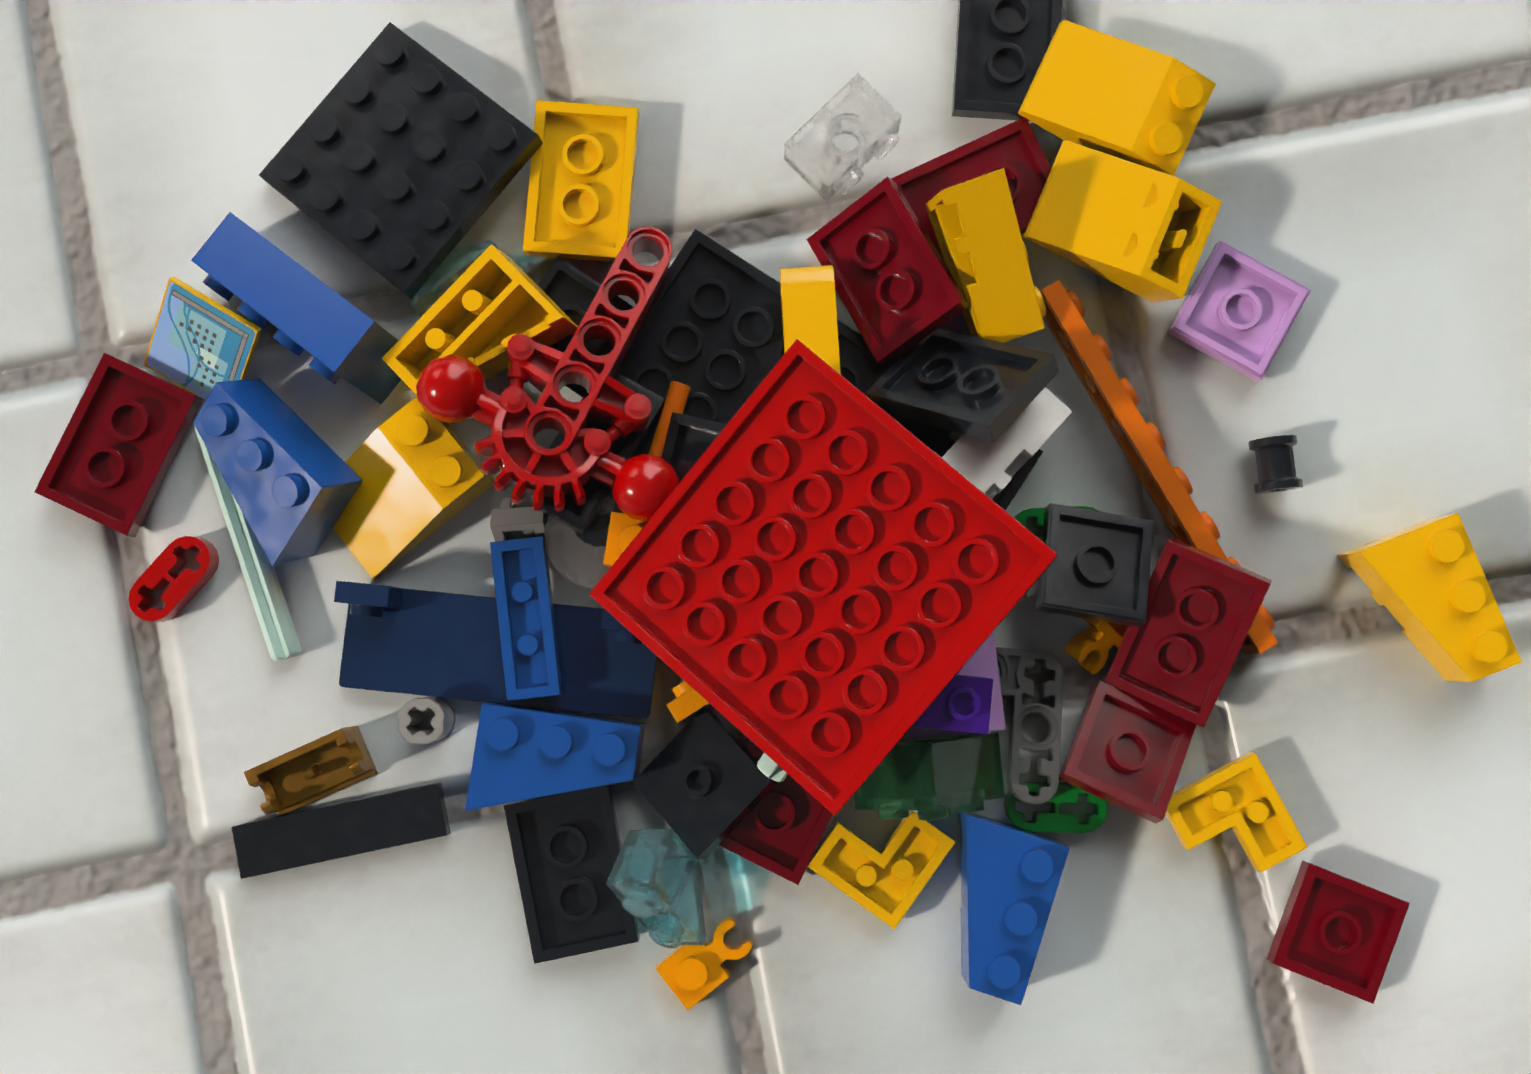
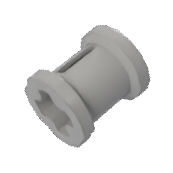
M441 697L413 698L405 703L399 711L398 730L402 737L412 744L439 742L448 737L454 729L456 721L455 711L451 704ZM433 710L435 716L430 722L435 729L421 730L419 724L422 722L423 716L419 711Z

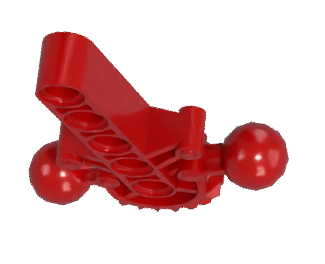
M640 227L632 231L627 237L564 353L535 342L524 334H516L510 338L507 344V379L510 380V387L506 388L501 393V396L486 389V381L480 369L465 357L450 354L435 358L421 371L416 384L417 399L423 410L438 421L457 423L472 417L492 427L490 437L475 442L476 454L490 456L481 464V470L484 475L501 472L493 483L494 489L497 492L505 491L512 484L515 485L511 496L514 504L519 505L523 502L526 494L529 493L533 495V510L541 511L544 506V497H553L555 510L563 511L565 506L564 495L570 494L573 501L580 506L586 500L585 491L582 486L592 478L612 488L613 499L622 512L632 519L645 522L650 520L680 483L674 468L662 457L642 454L626 460L610 452L611 444L619 437L625 438L630 432L641 431L647 426L652 408L648 397L635 393L613 379V376L667 276L672 255V245L667 235L660 229ZM640 252H649L658 258L659 263L653 266H645L637 262L634 255ZM617 295H625L634 300L636 306L630 310L622 311L612 306L609 300ZM593 339H601L608 342L613 350L606 355L597 356L587 351L585 344ZM528 381L542 393L536 405L529 395L523 391L524 383ZM575 383L583 386L589 395L579 402H571L562 397L559 391L567 384ZM590 420L611 425L606 431L586 428ZM543 429H553L563 436L564 441L556 448L547 449L538 445L534 437Z

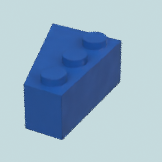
M492 702L482 703L465 811L634 780L639 775L646 724Z
M959 808L962 908H960L961 975L970 989L1022 1005L1070 848L1058 840Z

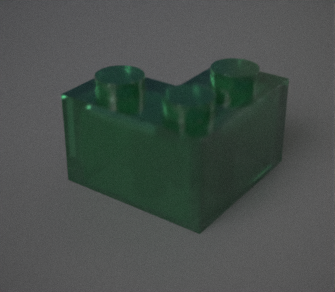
M999 733L962 734L900 741L855 793V810H877L878 819L881 820L909 817V810L918 811L919 820L950 818V808H952L954 813L985 810L984 801L1005 797Z

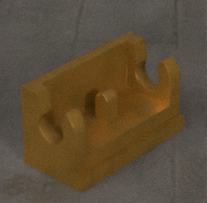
M357 725L336 730L245 771L244 775L249 786L255 788L260 786L264 792L266 802L260 805L261 810L265 814L278 812L279 816H282L378 772Z

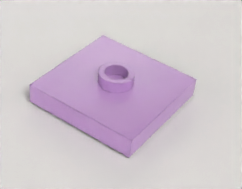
M1219 241L1211 251L1166 333L1249 379L1258 382L1263 379L1311 290L1230 245Z

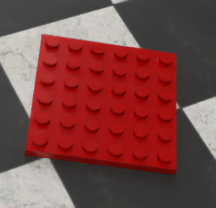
M796 339L589 595L835 816L843 809L1059 555L813 351Z

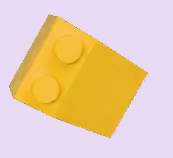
M1063 20L1057 27L1018 114L1064 141L1067 140L1174 176L1216 83L1174 57Z
M416 396L377 427L346 460L345 463L363 481L332 528L369 575L376 580L494 485V480L490 475L483 474L479 461L449 424L438 421L425 412Z

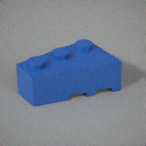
M260 378L216 382L193 421L272 567L314 556L363 480Z

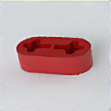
M183 536L171 542L136 580L129 591L128 601L130 609L135 616L144 621L165 622L176 617L215 574L219 565L217 549L211 542L198 537ZM185 550L195 552L200 550L196 557L197 561L201 564L199 569L187 568L178 576L177 574L187 563L186 558L183 556ZM171 583L161 596L162 601L165 603L164 608H149L148 606L153 600L148 594L150 589L162 590Z

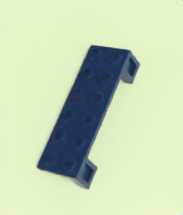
M336 581L334 602L348 604L339 685L341 687L647 718L651 714L657 656L604 608L553 604L563 694L507 701L496 598Z

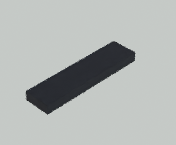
M441 782L231 827L241 879L451 834Z

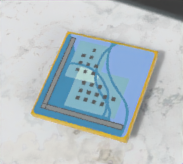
M173 276L168 280L143 365L206 401L216 382L245 380L262 329Z

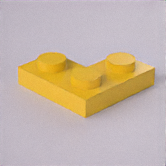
M1248 752L1173 792L1165 813L1180 843L1187 850L1232 827L1252 866L1261 873L1308 848L1257 754L1254 752Z
M912 809L906 814L881 851L837 821L812 856L808 867L895 929L953 847L955 841Z

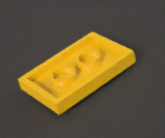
M536 100L534 132L539 135L543 144L531 157L523 252L526 256L557 258L559 256L564 259L615 261L624 242L630 235L640 119L637 107Z

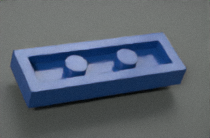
M539 536L490 542L507 701L561 695L563 690L546 537Z

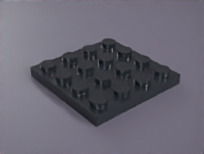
M389 22L262 170L259 176L404 295L412 299L540 148L543 142L537 133Z

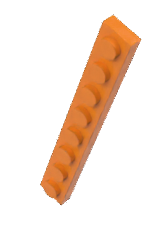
M1060 280L1042 289L1040 292L1046 306V316L1042 317L1174 538L1240 566L1233 557H1226L1217 542V539L1220 538V533L1215 522L1206 512L1200 513L1191 499L1190 494L1193 493V488L1185 473L1179 467L1173 468L1162 451L1166 448V444L1160 431L1153 423H1146L1138 411L1136 405L1139 404V399L1134 388L1124 377L1119 379L1109 363L1112 360V355L1107 343L1098 333L1092 335L1082 317L1085 316V309L1077 294L1071 289L1066 291ZM1262 604L1241 647L1244 654H1261L1278 644L1271 631L1275 629L1274 621Z

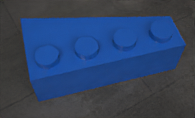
M231 212L228 213L192 258V262L208 273L207 277L203 280L205 285L228 302L235 294L243 301L237 310L263 329L269 322L278 328L273 338L297 356H300L304 349L313 355L314 359L309 366L334 385L342 377L382 405L400 382L401 378L381 359L398 340Z

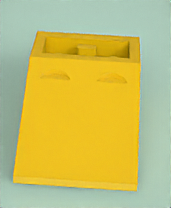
M1065 140L1061 144L1023 237L1152 303L1181 299L1185 295L1223 201L1178 177Z

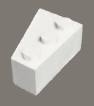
M1045 387L995 443L952 431L948 436L956 443L941 458L989 498L993 499L997 493H1000L1015 473L1039 450L1072 411Z

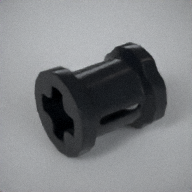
M1296 435L1266 437L1248 442L1249 450L1254 451L1256 456L1259 482L1254 485L1256 494L1303 488L1302 479L1296 477L1293 446L1298 444Z

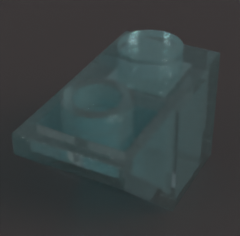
M673 829L629 830L606 885L621 900L623 908L636 917L649 932L650 938L658 945L666 948H677L679 945H703L706 938L698 860Z

